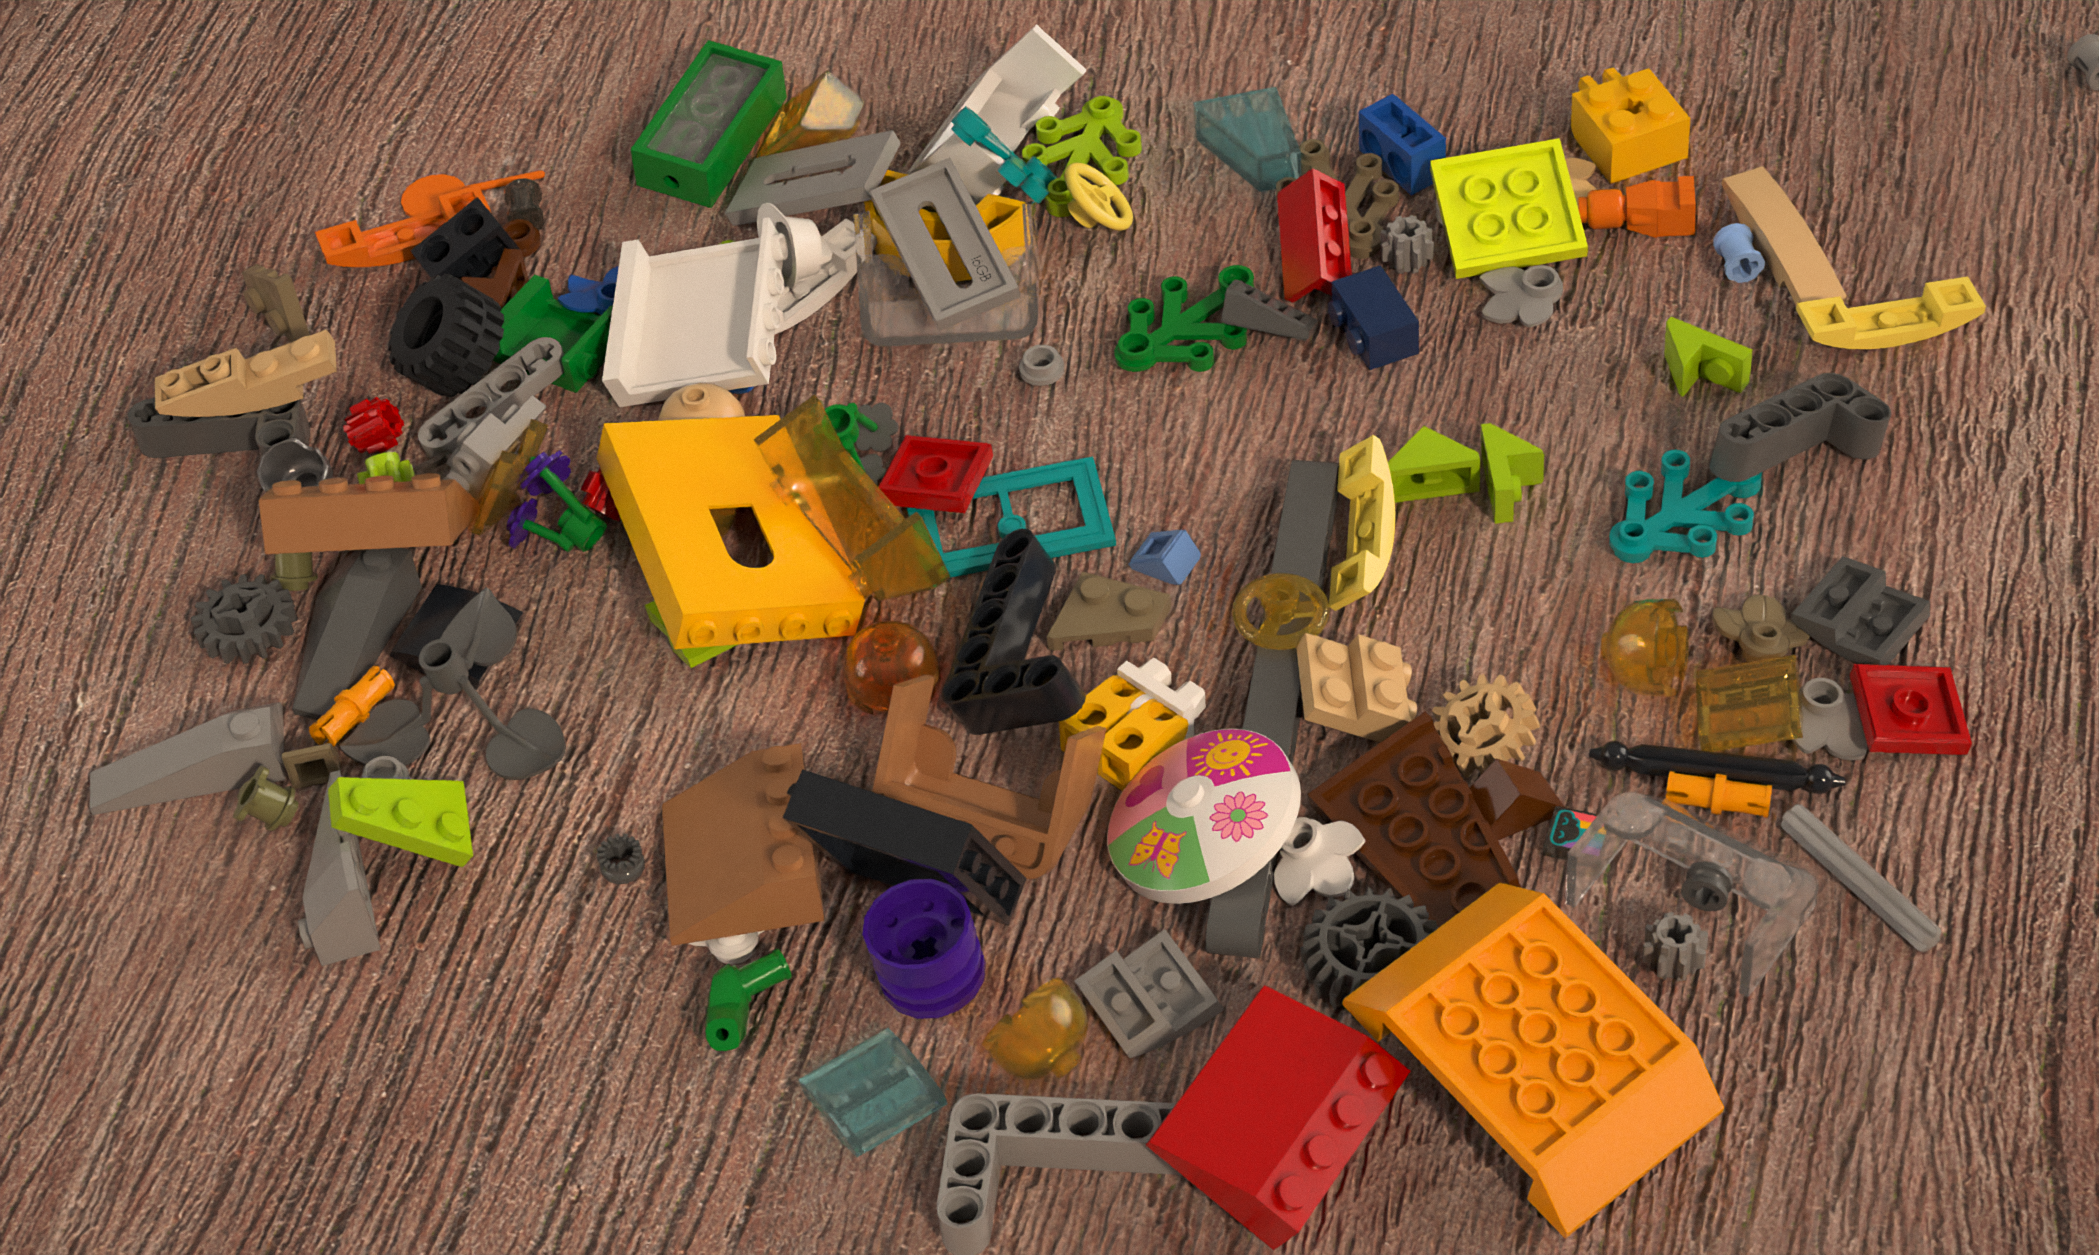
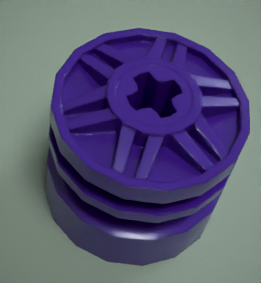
M913 879L890 887L874 900L864 917L862 935L884 997L899 1013L917 1019L940 1018L959 1011L975 998L985 980L986 961L976 935L970 910L962 894L950 884L934 879Z

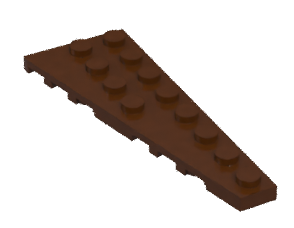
M1426 711L1307 794L1310 805L1327 824L1345 821L1353 824L1360 831L1365 839V843L1355 854L1388 889L1391 888L1398 900L1410 894L1414 902L1413 908L1426 906V910L1429 913L1427 920H1436L1438 928L1498 883L1522 888L1518 876L1488 821H1485L1466 780L1464 781L1459 773L1447 745H1444L1434 726L1433 719Z

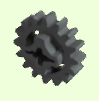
M246 574L240 575L236 584H231L227 579L222 580L223 589L219 592L208 589L206 594L209 601L196 602L195 608L198 615L191 617V622L195 629L194 634L200 648H206L208 656L212 659L221 654L226 664H229L235 656H240L243 664H247L250 661L251 655L255 653L264 659L268 657L266 649L270 646L281 649L284 646L281 635H293L294 630L291 623L298 619L289 590H283L278 579L267 584L264 574H259L254 582H249Z

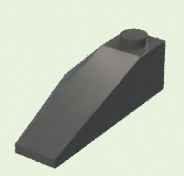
M403 548L355 550L337 564L316 598L292 708L295 715L318 720L336 703L334 698L342 690H349L375 664L422 589L410 550Z

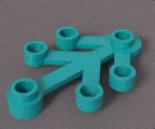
M967 106L961 109L951 120L954 124L951 128L952 131L966 144L971 146L975 141L981 142L1005 160L998 169V172L1017 188L1021 184V189L1038 204L1049 194L1048 184L1056 179L1057 176L1035 156H1032L1027 163L1024 162L991 132L990 126Z
M1669 450L1663 454L1661 461V474L1665 478L1661 511L1645 520L1646 501L1650 500L1653 496L1654 479L1645 471L1629 473L1625 479V496L1628 498L1626 520L1618 522L1612 527L1609 534L1610 547L1620 560L1627 563L1643 562L1650 557L1654 550L1691 553L1701 558L1709 557L1716 551L1717 533L1715 530L1727 531L1737 536L1748 534L1753 528L1754 512L1751 507L1742 503L1728 506L1725 512L1705 511L1702 509L1728 494L1738 498H1749L1756 495L1761 488L1762 472L1741 482H1730L1718 477L1682 498L1683 482L1688 477L1690 471V457L1682 450ZM1735 518H1741V519H1743V520H1742V521H1738V520H1734V519H1735ZM1672 527L1691 528L1688 535L1665 532ZM1698 540H1705L1707 542L1701 543Z

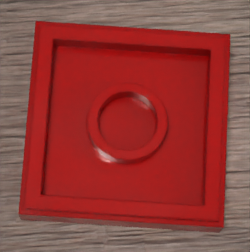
M905 435L876 490L877 503L880 505L965 514L993 458L992 445L981 442Z
M1853 665L1849 676L1869 752L1968 754L1972 741L1951 667Z

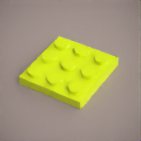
M1560 138L1430 161L1431 177L1456 279L1482 275L1503 267L1523 268L1587 257L1588 244Z

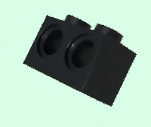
M477 197L414 247L411 253L430 277L436 275L442 277L444 274H450L461 280L462 277H487L491 273L492 268L498 266L504 249L520 248Z

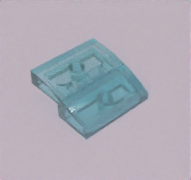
M889 1028L884 1029L798 1079L805 1097L828 1119L833 1134L856 1157L861 1156L948 1104L945 1095L927 1070Z

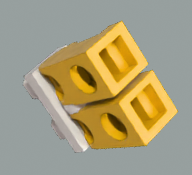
M1154 657L1139 668L1126 661L1117 669V675L1109 677L1086 695L1082 708L1069 719L1059 721L1061 750L1065 752L1068 737L1097 725L1105 727L1106 733L1098 765V775L1123 791L1134 776L1153 758L1171 746L1195 736L1194 719L1206 707L1205 692L1191 681L1185 682L1176 691L1170 689L1169 686L1172 684L1171 672L1165 664Z

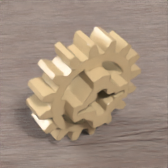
M1484 674L1479 675L1477 685L1472 687L1465 680L1460 681V693L1455 695L1446 691L1443 694L1448 703L1446 707L1433 708L1432 712L1438 721L1434 722V726L1444 745H1447L1452 754L1456 767L1460 769L1464 777L1468 778L1474 769H1478L1482 775L1496 758L1507 761L1513 757L1516 760L1523 761L1525 757L1520 748L1523 745L1533 746L1536 743L1531 730L1540 727V723L1534 713L1537 709L1529 694H1525L1520 683L1516 681L1509 686L1503 675H1499L1493 684H1489ZM1508 707L1513 710V719H1510L1506 712ZM1455 733L1458 734L1461 740L1460 745L1455 743Z

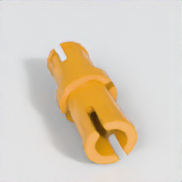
M372 666L349 690H342L334 698L336 703L309 727V733L318 745H322L328 739L325 744L331 743L335 746L360 721L364 723L370 717L368 712L394 688L395 684L391 675L384 669L380 671L379 666Z
M1670 771L1665 804L1674 803L1710 808L1711 814L1721 815L1722 810L1768 818L1773 785L1767 784L1766 786L1726 780L1727 775L1717 773L1715 778H1708Z

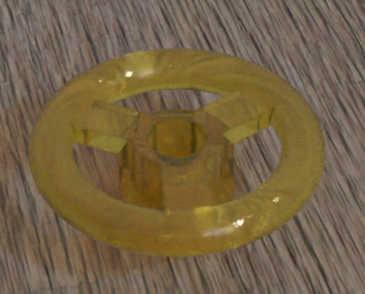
M1289 573L1269 574L1251 581L1237 594L1232 607V618L1238 632L1251 643L1274 650L1296 648L1305 633L1318 636L1325 628L1330 613L1327 597L1319 586L1307 578ZM1299 591L1306 594L1312 601L1300 602ZM1255 596L1261 602L1266 612V619L1259 630L1247 618L1248 604ZM1313 617L1312 621L1298 632L1276 635L1282 624H1287L1294 618Z

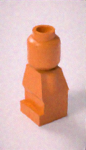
M1678 176V181L1661 182L1654 179L1626 187V195H1623L1619 189L1591 190L1587 197H1578V210L1582 223H1588L1591 229H1617L1623 225V222H1627V230L1654 238L1695 235L1696 202L1694 176Z

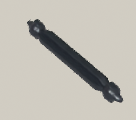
M1609 741L1602 747L1589 750V757L1601 762L1606 769L1618 771L1628 766L1639 774L1669 777L1670 771L1708 778H1715L1717 773L1727 775L1726 780L1766 786L1768 784L1773 785L1772 789L1793 791L1806 786L1812 793L1824 794L1831 790V788L1845 786L1846 779L1833 773L1824 764H1814L1807 769L1791 760L1640 744L1628 749L1625 744L1619 741Z

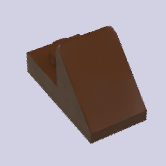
M504 249L498 266L492 268L491 278H461L463 282L494 299L501 309L529 281L521 249Z

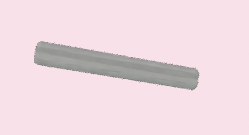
M1796 804L1783 814L1782 828L1918 951L1927 952L1938 944L1942 932L1941 928L1803 805Z

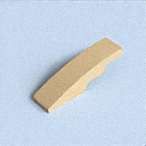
M1762 166L1723 178L1721 184L1740 224L1748 226L1754 236L1752 243L1754 250L1761 252L1762 256L1765 257L1779 288L1787 286L1795 305L1797 306V303L1839 296L1845 302L1847 295L1827 257L1804 219L1767 170Z

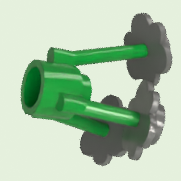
M849 403L847 406L833 404L821 412L819 421L811 422L810 428L812 432L810 430H802L798 435V440H794L791 443L805 473L811 472L813 476L818 478L829 475L832 467L831 464L836 463L840 456L837 449H844L848 456L847 466L840 468L836 472V483L842 487L846 496H854L858 493L863 497H869L876 493L879 486L878 483L881 482L886 470L882 467L883 462L877 454H869L863 458L859 457L854 443L856 442L857 448L861 451H868L871 448L877 452L887 451L892 444L891 435L897 433L899 425L892 419L893 411L886 403H877L873 407L862 405L859 408L855 403Z

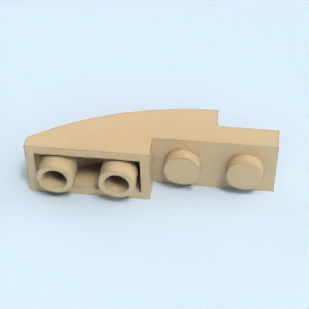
M326 329L310 336L301 337L296 341L272 350L260 352L247 359H244L239 350L234 348L220 354L211 355L188 366L168 371L163 375L155 377V409L162 415L212 417L256 412L303 399L304 383L337 372L335 341Z

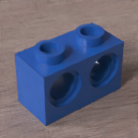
M1394 94L1358 111L1360 152L1378 155L1382 159V171L1410 195L1433 184L1430 161L1446 158V137Z

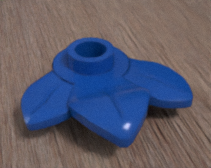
M619 266L611 269L603 278V282L570 275L568 279V293L559 296L558 302L572 311L581 313L597 312L602 315L610 305H613Z

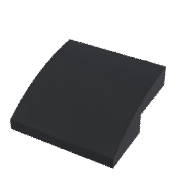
M436 584L392 649L390 657L425 674L419 663V654L422 648L429 642L440 639L453 618L478 593L463 588ZM499 601L512 616L516 627H518L523 612ZM473 663L472 668L468 670V680L475 690L479 688L493 665L479 666Z

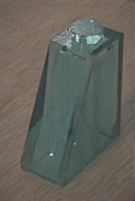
M1276 87L1193 102L1197 140L1259 192L1276 189V183L1282 178L1293 177L1298 179L1301 177V151Z

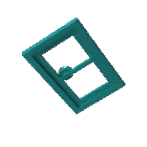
M1093 456L983 477L972 498L999 495L1004 517L998 522L999 536L1003 539L1015 530L1026 529L1025 520L1019 515H1013L1008 492L1073 480L1085 526L1035 535V537L1051 558L1116 546L1115 534ZM906 507L923 583L987 571L999 543L943 553L934 510Z

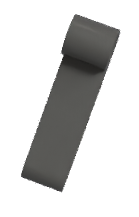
M1819 374L1720 423L1709 467L1717 477L1723 480L1741 482L1825 440L1854 458H1875L1879 455L1891 417V409L1885 402L1841 374Z
M150 398L136 403L128 413V420L139 449L143 455L149 458L260 450L261 456H263L272 445L290 438L299 439L302 443L309 446L310 425L301 399L256 412L212 417H182L159 414L155 409V398Z

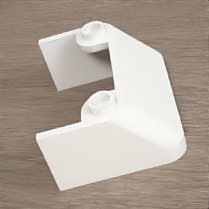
M1036 24L968 88L906 174L909 175L951 158L973 202L979 203L988 193L998 196L1004 188L1002 184L1007 181L998 172V169L1005 160L981 142L975 141L971 146L966 144L952 131L951 128L954 124L951 120L965 106L969 107L990 126L991 132L1014 152L1027 132L1040 118L1046 116L1054 117L1060 108L1055 102L1065 90L1084 75L1086 69Z

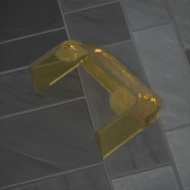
M815 394L753 439L775 478L769 485L776 496L785 506L792 502L850 569L852 574L848 576V579L864 600L872 595L879 602L933 590L950 578L922 517L915 512L905 519L844 449L820 400Z

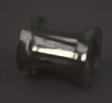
M527 178L511 181L504 189V200L510 208L506 214L507 222L524 219L530 221L539 231L545 223L543 211L539 207L542 200L540 185L534 180Z

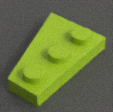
M338 777L328 788L331 828L460 867H464L473 857L464 781Z

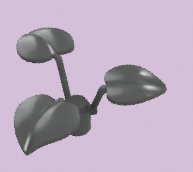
M486 587L459 611L447 626L440 639L433 640L422 648L419 654V663L426 676L419 680L423 688L422 713L418 706L411 701L403 699L388 700L369 712L370 717L364 723L360 721L354 732L339 746L344 754L363 766L380 756L394 757L405 766L414 762L427 750L430 744V736L423 726L431 720L433 688L438 692L448 695L456 694L463 689L495 730L500 733L488 743L486 759L491 770L504 779L522 780L555 767L565 754L566 742L556 720L544 711L537 709L520 710L511 718L507 726L504 725L468 680V670L472 668L473 663L479 666L496 664L511 652L517 641L518 632L512 616L499 603L492 591Z

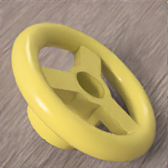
M1076 162L1067 166L1064 178L1067 188L1073 197L1067 204L1071 215L1081 225L1093 228L1099 222L1103 226L1116 231H1123L1131 226L1133 221L1131 207L1123 193L1108 177L1084 163ZM1082 177L1087 178L1088 180L1092 181V182H1093L1094 184H1096V185L1090 184L1088 181H1086V180L1083 179ZM1111 200L1116 206L1120 214V218L1116 216L1114 210L1112 209L1110 205Z

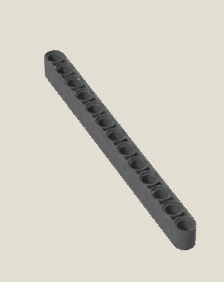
M1291 461L1243 723V730L1257 732L1273 740L1283 750L1292 765L1303 708L1296 644L1305 633L1315 635L1339 495L1337 491L1339 463ZM1278 852L1262 869L1245 882L1227 892L1212 897L1206 931V952L1208 954L1260 958Z

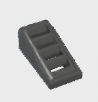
M1235 279L1227 287L1221 319L1225 324L1305 341L1317 329V319L1242 281Z

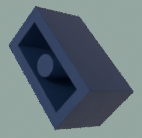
M1381 265L1332 281V301L1328 302L1330 319L1335 327L1341 326L1346 334L1351 352L1355 356L1360 355L1369 370L1419 354V321Z

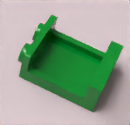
M534 274L500 311L504 314V323L501 327L504 329V334L499 343L500 349L492 361L502 364L530 342L543 337L553 338L559 342L564 352L562 358L564 373L551 384L577 393L589 379L596 375L598 369L605 362L613 305H610L601 316L591 312L581 313L569 310L553 298L549 279Z

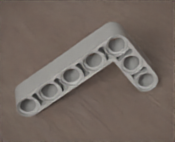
M981 1093L969 1094L960 1098L954 1104L951 1111L937 1200V1215L945 1248L953 1255H977L988 1246L992 1234L1001 1165L1181 1175L1146 1146V1143L1176 1103ZM983 1127V1129L981 1130H972L974 1128ZM1029 1130H1038L1034 1133H1025ZM1081 1133H1092L1086 1136H1079ZM1140 1135L1145 1136V1137L1139 1138V1139H1134V1138H1132V1137H1134V1136H1140ZM969 1173H978L974 1176L965 1177ZM961 1220H972L965 1224H957Z

